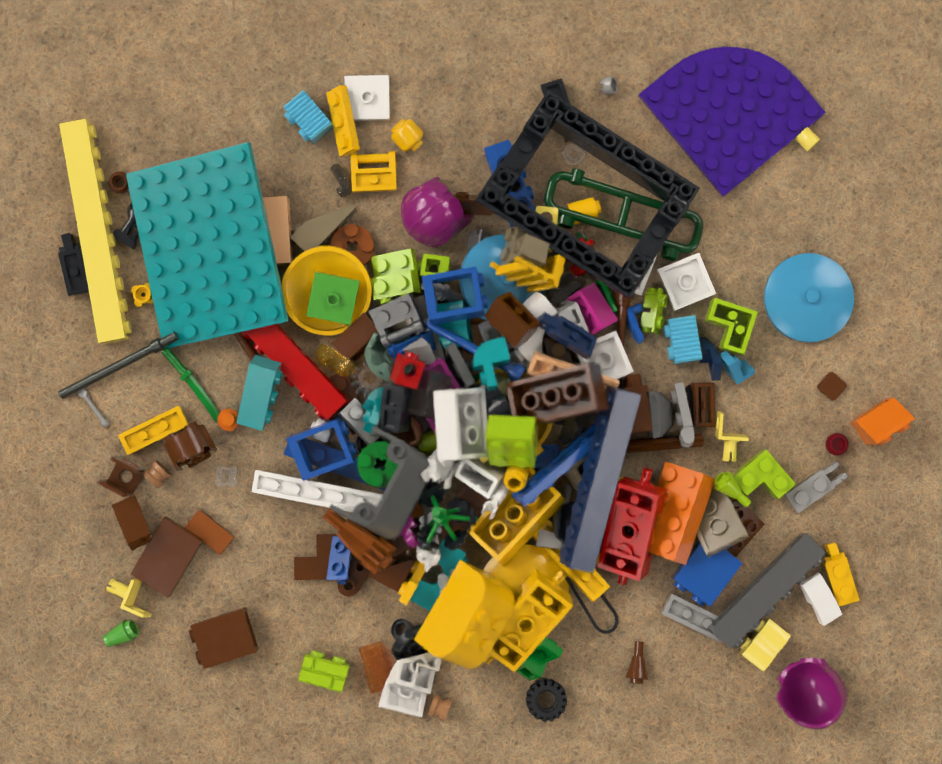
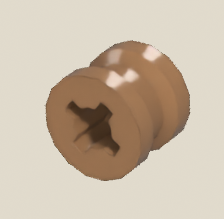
M157 460L152 463V467L149 470L143 472L144 477L157 488L163 485L162 482L172 476L170 471Z
M435 694L427 715L431 717L435 715L441 721H445L452 700L448 698L442 699L440 695Z

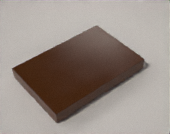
M165 516L153 534L152 541L148 543L132 570L131 575L169 598L198 551L203 539Z

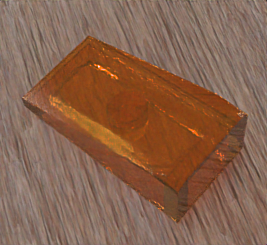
M380 641L359 648L371 693L382 691L390 674Z

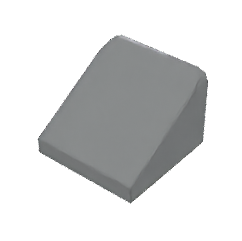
M422 337L403 348L405 355L407 351L420 355L419 359L425 364L436 361L429 343Z

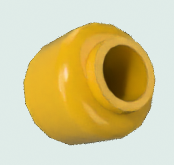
M402 118L391 129L392 141L403 152H407L410 149L414 152L423 144L421 141L424 135L423 131L412 119L404 120Z

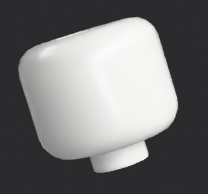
M318 418L316 422L313 421L310 428L329 420ZM334 427L316 433L312 437L322 442H328Z

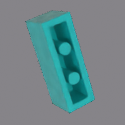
M255 355L249 363L237 424L263 431L266 424L271 423L274 411H271L272 404L275 405L278 397V392L275 391L276 384H280L283 372L280 371L281 362Z

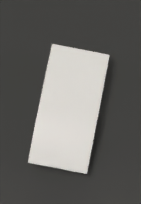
M816 573L800 583L806 601L812 605L821 625L825 626L842 615L831 590L820 573Z

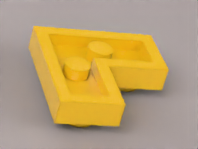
M417 560L410 570L413 573L410 581L405 580L397 593L401 595L399 601L405 605L408 604L425 573V565Z

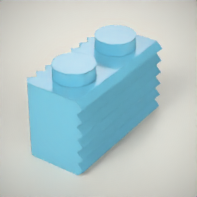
M304 90L283 106L286 111L284 114L285 118L291 125L294 123L300 128L298 133L306 142L310 140L315 144L333 129L331 121Z
M696 316L668 319L666 321L667 325H663L664 336L669 338L670 347H667L668 359L673 360V365L702 360Z

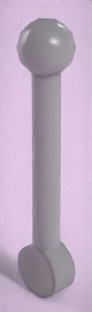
M79 390L78 395L84 398L100 419L101 426L107 428L110 424L109 420L104 419L88 397L87 390Z

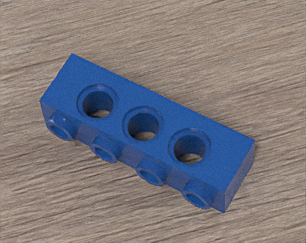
M509 139L484 148V155L491 174H493L499 163H502L513 145H511ZM524 170L516 182L519 184L520 189L516 192L510 191L509 195L536 211V207L533 206L531 199H534L530 186L526 187L524 178H527Z

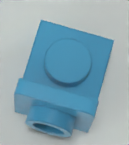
M727 351L719 354L727 375L737 385L755 374L754 368L746 360L740 361L736 356L732 357Z

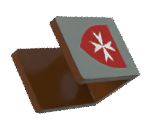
M112 456L110 460L115 462L116 465L109 478L99 480L98 484L122 497L132 496L145 469L121 456ZM123 470H129L132 473V480L128 483L120 480L119 476Z

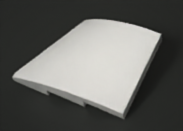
M428 652L397 660L386 680L378 707L415 717H422L426 695L431 694L434 674L440 669L441 658L433 656Z

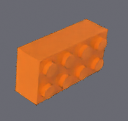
M665 461L657 486L668 491L663 511L656 517L649 548L650 553L684 565L687 564L714 486L715 478Z

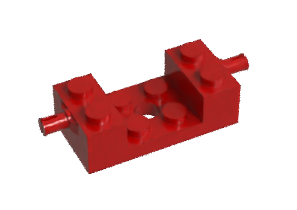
M647 467L643 468L641 480H635L626 476L618 480L597 565L598 568L619 574L617 583L621 585H627L628 578L641 581L648 575L653 553L649 552L656 517L663 511L668 491L650 483L653 470ZM625 525H629L634 529V536H628L625 533Z

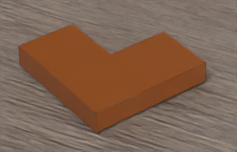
M201 509L196 512L185 526L187 530L202 538L203 542L219 555L224 552L235 538Z

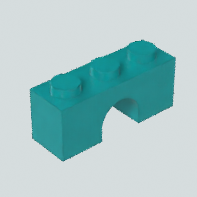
M443 539L439 547L440 559L438 564L442 567L443 574L449 580V571L456 568L460 560L467 562L468 558L465 557L466 551L460 548L455 550L445 548L444 542L446 540ZM421 578L410 600L431 611L440 595L439 591L441 589L438 581L430 583Z

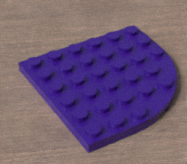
M718 47L692 54L670 68L638 95L722 197L789 144L806 127L811 126L826 113L801 82L785 66L763 53L740 47Z

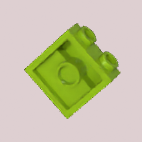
M410 248L371 257L374 277L370 278L373 300L380 301V304H385L394 298H399L410 292L412 296L421 293L415 249Z

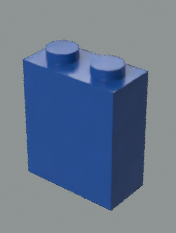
M698 540L690 552L687 564H680L671 578L675 580L673 585L679 590L691 592L693 594L691 599L699 605L707 604L711 606L742 565V562L726 550L708 558Z

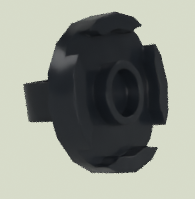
M405 619L394 621L391 626V633L396 641L391 650L396 660L427 652L424 647L414 640L422 624L414 626ZM405 624L406 631L399 635V627Z

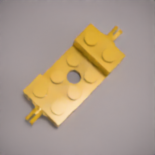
M535 569L521 585L522 594L516 599L511 617L484 661L486 664L489 665L496 658L515 672L573 607L571 595L559 585L568 576L565 571L563 572L560 569L553 578H550ZM524 620L532 622L531 627L527 629L521 628L519 625Z

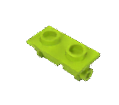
M648 288V291L645 292L643 308H649L651 311L642 312L641 332L650 333L651 331L660 335V330L663 329V308L667 306L668 296L661 288H658V290Z

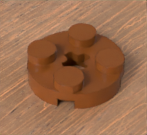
M348 224L339 228L333 234L330 246L347 250L349 242H357L356 247L358 250L350 252L364 266L367 265L374 255L375 246L371 234L365 228L354 224Z

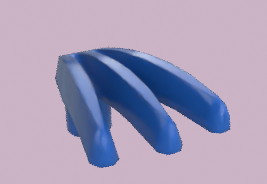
M640 303L627 309L628 327L637 344L643 342L644 339L635 316L643 311Z

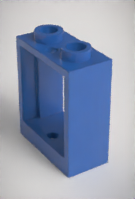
M476 266L422 276L428 318L431 325L485 315L484 309L488 308L487 296L482 295L481 287L485 286L483 273H478ZM472 277L477 306L439 313L434 284Z
M340 417L293 434L286 439L303 481L353 463L357 459L355 456L358 455L357 448L354 442L350 443L347 435L349 434L347 423L342 421ZM334 427L346 458L313 470L301 439Z

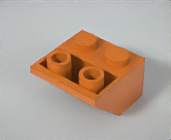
M891 397L851 421V424L865 445L873 444L875 446L879 444L881 446L892 439L890 435L896 432L902 433L910 428L911 425L909 423L915 420V418L894 397Z

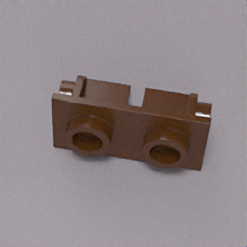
M457 192L456 195H453L460 201L463 215L471 214V207H476V215H491V213H494L475 201L478 195H469L468 192Z

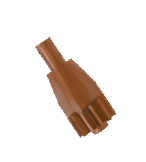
M329 508L323 515V519L338 530L336 535L349 551L361 560L360 563L376 575L379 571H382V568L385 570L390 566L393 561L392 555L395 554L397 549L385 538L379 537L349 519L346 521Z

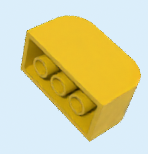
M460 560L414 640L433 656L466 669L477 668L486 660L511 617L515 604L514 594L508 586L490 573Z

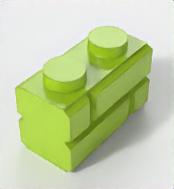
M312 650L311 653L307 652L304 656L298 681L342 693L350 668V663H346L347 659L340 656H333V659L324 657L325 653L318 650Z

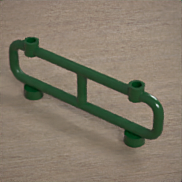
M574 168L571 173L560 171L550 177L545 191L544 202L547 207L559 209L557 226L565 229H573L574 221H578L640 240L644 232L625 227L631 203H639L658 210L663 201L585 178V172L580 169ZM565 180L575 186H584L623 198L617 224L557 206L553 201L557 183ZM689 207L682 218H687L694 222L695 226L691 242L684 245L667 239L662 246L661 258L678 261L679 253H691L697 249L703 232V221L696 212L688 210Z

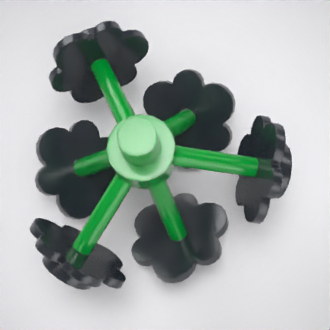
M431 486L429 489L424 490L421 495V504L434 508L428 515L424 514L419 517V523L421 524L419 530L428 537L424 538L417 535L416 538L420 542L419 545L424 550L432 551L433 548L438 550L440 545L433 542L432 539L435 534L442 532L441 526H444L449 533L445 537L444 547L449 548V550L461 547L465 543L468 533L466 531L461 532V530L453 532L448 523L450 519L456 523L468 521V532H471V526H476L478 521L477 513L473 512V506H470L469 512V503L466 500H461L460 497H455L447 503L448 510L438 505V503L443 501L442 496L445 494L443 488Z

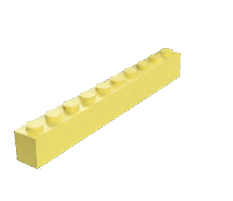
M86 119L61 123L59 126L98 343L109 344L130 340L129 334L132 333L130 321H126L125 316L128 306L126 299H122L121 290H124L122 277H118L117 268H120V261L118 256L114 255L113 249L116 246V239L114 234L110 232L109 225H112V217L110 212H107L105 204L108 203V195L106 190L102 188V181L105 180L104 173L98 165V160L101 159L98 146L95 147L94 138H97L96 129Z

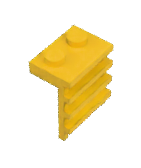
M561 255L547 257L546 263L539 268L517 256L514 259V263L500 266L495 262H491L489 267L496 270L495 275H506V281H517L516 286H527L526 291L532 293L558 288L566 258Z

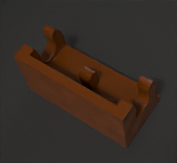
M363 313L331 344L353 365L365 354V348L374 332L379 333L374 322Z
M135 495L112 505L126 543L131 551L152 541L150 537L152 536Z

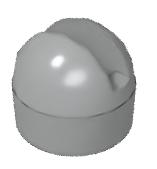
M614 76L601 80L599 85H603V88L600 89L605 95L617 93L618 85Z

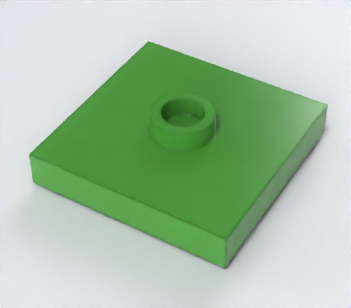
M315 271L306 316L351 325L360 280Z

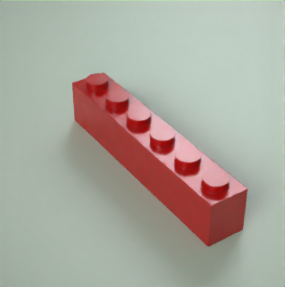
M279 324L240 332L246 339L251 338L256 343L254 348L261 355L266 354L270 360L281 362L280 370L285 375L284 380L291 387L296 386L300 391L299 396L307 404L312 403L316 408L314 412L322 420L325 418L326 420H333L351 402Z

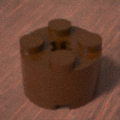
M195 421L186 425L184 431L178 434L176 432L171 433L164 438L166 442L164 447L177 471L183 470L182 466L188 465L189 468L196 466L211 457L210 451H217L205 425H198Z

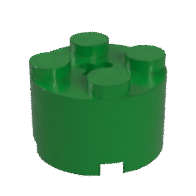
M384 441L373 442L367 445L358 457V472L362 479L372 487L387 488L398 467L387 456V448L390 443ZM376 461H386L387 463L384 465L385 470L375 469L377 466Z

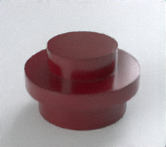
M833 433L826 439L825 446L830 454L842 455L847 451L849 443L843 434Z

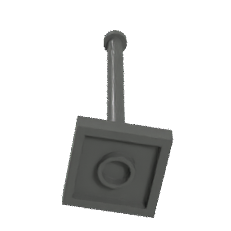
M455 343L447 346L444 358L452 375L461 389H471L475 385V381L470 374V370L473 369V359L468 362L463 360ZM506 343L508 352L514 350L510 343Z

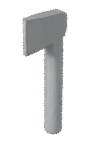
M571 484L564 485L562 496L566 501L563 504L570 502L573 489ZM539 529L537 547L561 549L564 547V544L556 538L555 533Z

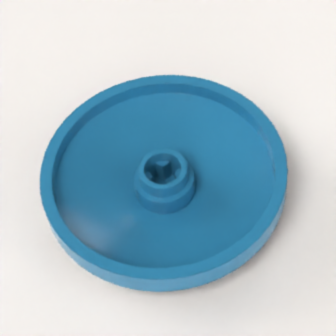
M505 234L491 236L475 244L466 254L461 265V269L476 266L478 273H483L485 286L481 287L482 295L487 296L488 308L484 309L485 313L498 296L509 291L522 304L535 293L527 292V286H516L517 281H506V275H495L496 270L489 267L491 262L501 265L500 254L505 247ZM472 277L459 279L461 293L468 307L477 306ZM546 290L537 292L545 296ZM484 316L480 317L485 321L487 320Z
M813 253L799 254L780 263L770 274L764 289V307L772 325L784 336L799 342H818L835 335L849 320L854 305L853 286L844 269L832 259Z

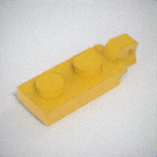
M834 542L825 544L828 556L824 557L823 564L832 594L838 606L860 601L844 552L839 553L837 544Z

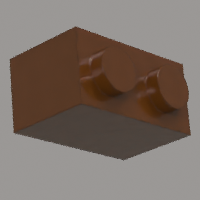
M510 291L498 296L484 315L490 324L514 348L526 343L541 324Z

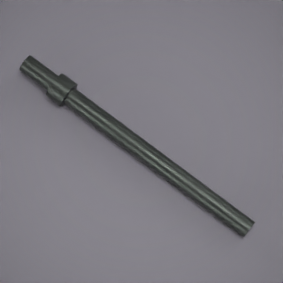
M173 332L161 339L156 338L150 341V345L58 391L59 396L64 399L152 353L157 354L165 350L167 345L179 340L178 334Z

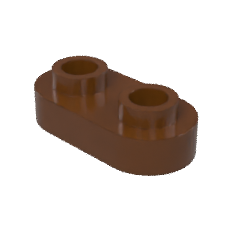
M357 557L351 560L349 566V580L347 581L352 582V589H346L345 584L337 585L339 592L347 597L354 596L360 590L370 572L367 568L358 570L357 563L361 562V560Z

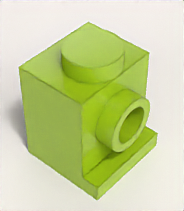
M423 253V259L418 260L417 265L421 279L422 276L450 271L451 260L450 257ZM437 267L438 271L436 273L430 272V268Z

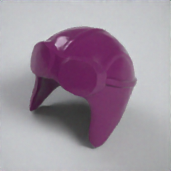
M434 177L422 185L411 189L404 196L401 204V219L408 235L417 242L429 247H438L445 244L468 226L473 219L471 214L463 216V208L460 201L448 191L445 184L438 181L439 177Z
M803 658L798 662L788 665L778 678L780 690L777 693L776 699L783 712L792 721L802 727L819 730L827 728L839 720L846 706V689L839 675L828 666L825 659Z

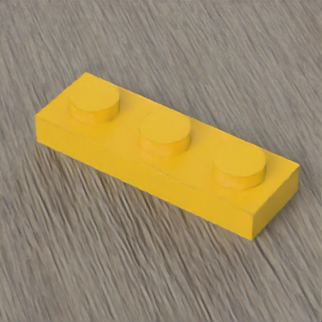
M339 85L327 92L326 95L339 156L346 157L360 150L347 86Z
M176 406L119 434L118 437L127 455H131L164 439L171 433L184 429L189 423L181 406Z

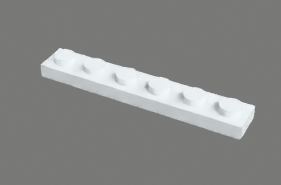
M255 470L252 486L253 493L324 507H330L333 504L349 512H353L354 508L361 502H369L377 506L383 495L313 480L303 481L302 478L262 470Z

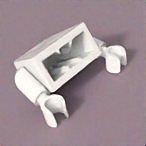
M480 458L458 460L444 478L438 479V484L445 481L444 489H448L452 485V477L455 476L487 499L491 498V501L485 502L481 512L483 515L484 511H491L489 519L494 518L497 505L502 503L509 492L504 483L506 469L489 465V460L482 463Z

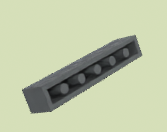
M800 533L708 627L709 631L726 648H737L744 641L743 636L748 631H754L760 625L759 620L764 615H770L776 608L775 604L780 599L784 600L792 592L790 589L796 583L800 584L806 579V572L811 567L816 568L823 561L821 557L826 552L807 533Z

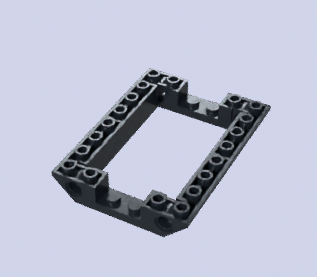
M548 90L525 124L522 133L502 163H499L475 201L526 234L549 243L551 250L630 300L653 264V260L672 230L679 223L700 187ZM551 129L664 201L622 267L509 195V192Z

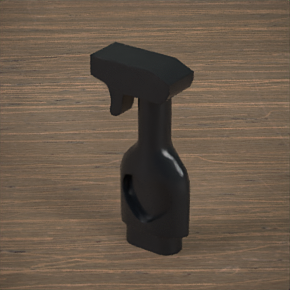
M131 202L127 210L128 220L121 230H114L113 234L118 240L135 249L137 246L136 238L139 233L135 231L130 237L128 236L136 224Z

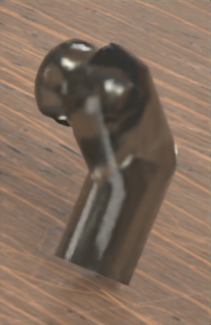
M339 164L333 165L330 171L340 184V187L337 188V193L342 198H345L352 192L351 184Z

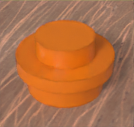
M233 409L222 410L217 418L220 428L226 431L236 429L239 426L236 423L238 412Z

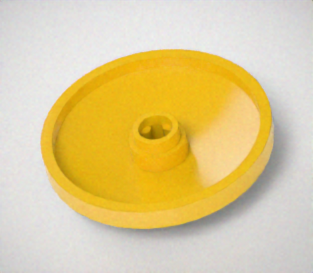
M322 245L307 249L295 257L283 277L282 291L287 313L298 326L308 332L318 335L343 333L350 325L306 316L315 271L360 280L351 320L352 324L363 313L366 314L370 305L372 286L367 269L354 254L343 248Z
M525 544L505 566L492 557L483 571L490 573L512 590L516 601L522 594L521 585L535 569L546 577L553 578L561 568L543 548ZM564 579L559 585L569 593V584ZM524 620L519 626L527 629L531 627L532 622Z

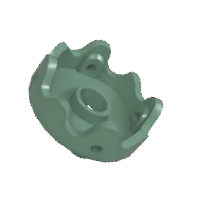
M386 328L389 334L393 333L391 329ZM374 332L365 348L366 363L379 378L394 383L389 378L395 361L388 358L387 348L382 345L380 335ZM412 334L400 340H397L392 344H397L401 341H407L408 338L412 337ZM409 364L405 366L404 374L411 371L412 367Z

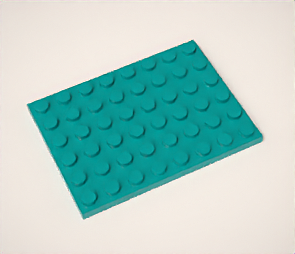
M246 142L126 174L160 336L163 338L173 332H176L179 336V340L167 345L165 348H173L289 322L251 143Z

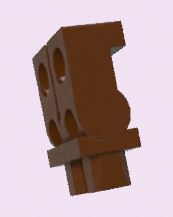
M641 374L627 375L623 378L624 390L641 395L631 434L652 431L649 402L645 394L648 392V385H642Z

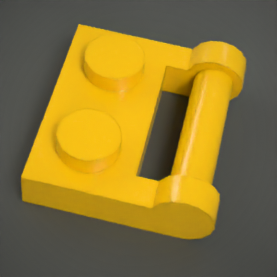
M388 151L387 154L358 155V153H352V192L397 191L395 151ZM389 162V168L358 169V164Z

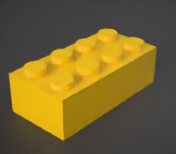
M529 467L530 471L527 480L537 473L532 467ZM554 487L542 491L533 503L526 506L516 502L511 495L514 492L509 490L502 503L497 505L494 518L489 519L492 512L486 510L476 522V526H471V532L468 533L500 564L505 566L566 501Z

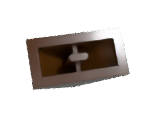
M414 559L391 565L385 570L382 568V571H379L376 575L369 572V575L372 579L398 592L415 562Z

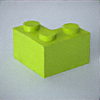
M718 298L710 300L704 322L725 328L718 350L727 351L737 356L744 355L758 311Z
M767 449L760 450L732 474L745 496H748L762 484L773 498L779 499L796 485Z

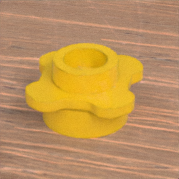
M148 282L144 285L132 287L131 292L135 299L134 304L137 307H141L146 303L153 304Z

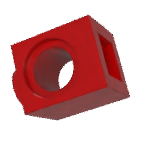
M409 351L406 352V355L398 353L389 379L396 384L417 389L425 363L419 359L420 355ZM412 364L411 371L404 374L405 366Z

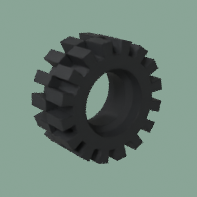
M543 678V680H537L534 684L530 685L526 693V704L530 714L537 720L541 719L542 722L550 720L551 722L555 718L561 717V713L565 712L567 696L561 684L553 679ZM544 691H549L555 696V703L550 708H542L538 704V696Z

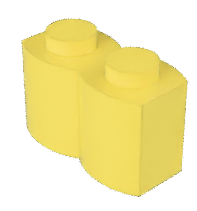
M769 618L760 619V625L755 629L754 634L750 638L746 637L739 646L741 648L739 653L763 672L791 637L790 634Z

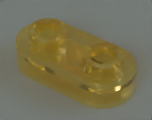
M321 344L315 351L316 360L323 366H330L340 376H350L356 369L355 365L347 357L327 345Z

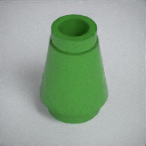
M123 620L103 636L104 643L107 647L133 641L139 635V629L133 620Z

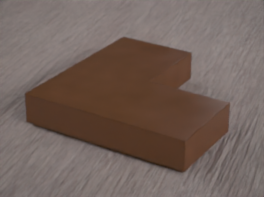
M316 534L317 557H294V580H326L332 537L337 536L336 534Z

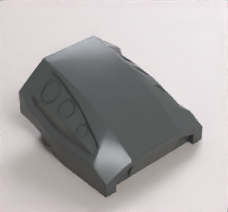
M648 392L646 395L648 397L653 429L648 432V435L651 438L666 437L673 426L671 402L662 392Z

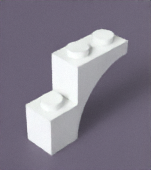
M537 291L523 303L536 319L544 314V312L551 316L557 313L546 297ZM538 327L526 343L514 348L513 354L521 362L525 360L529 365L534 351L542 353V340L545 330Z

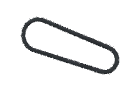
M567 576L565 578L596 630L603 634L614 632L618 626V615L605 596L602 594L600 597L615 617V624L610 630H602L597 626Z

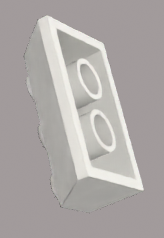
M485 388L433 391L438 461L488 457L485 438L487 431Z

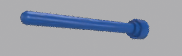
M429 320L425 324L427 329L474 355L479 346L439 324L431 325ZM512 363V365L497 366L507 372L506 375L512 381H518L526 368L519 363L517 365Z

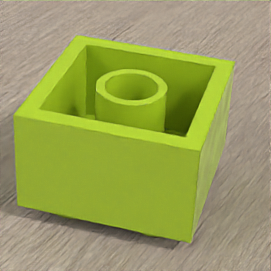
M489 415L485 437L489 465L498 467L518 466L520 468L535 467L538 449L535 417Z

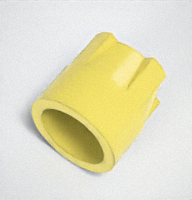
M806 127L795 140L808 152L820 141V138Z

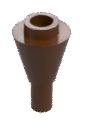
M635 641L634 656L626 678L630 679V683L643 684L644 680H648L643 657L644 642Z

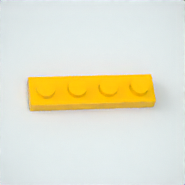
M547 520L540 528L554 533L553 524L550 520ZM539 530L532 536L536 540V542ZM543 548L592 603L610 588L608 583L595 569L594 572L570 569L559 562L561 549Z

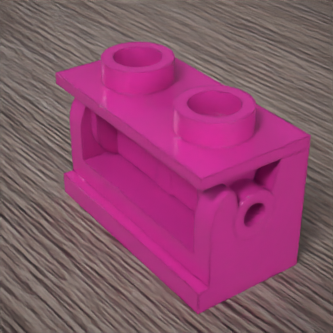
M595 282L580 289L566 299L578 303L589 333L592 335L618 321Z

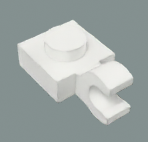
M436 449L427 459L430 464L429 467L421 475L425 482L429 481L430 478L433 481H437L440 478H444L455 463L453 460L438 461V451Z

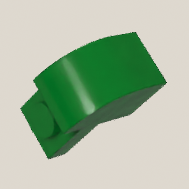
M545 637L516 672L529 681L540 678L547 663L560 658L563 649L554 640Z

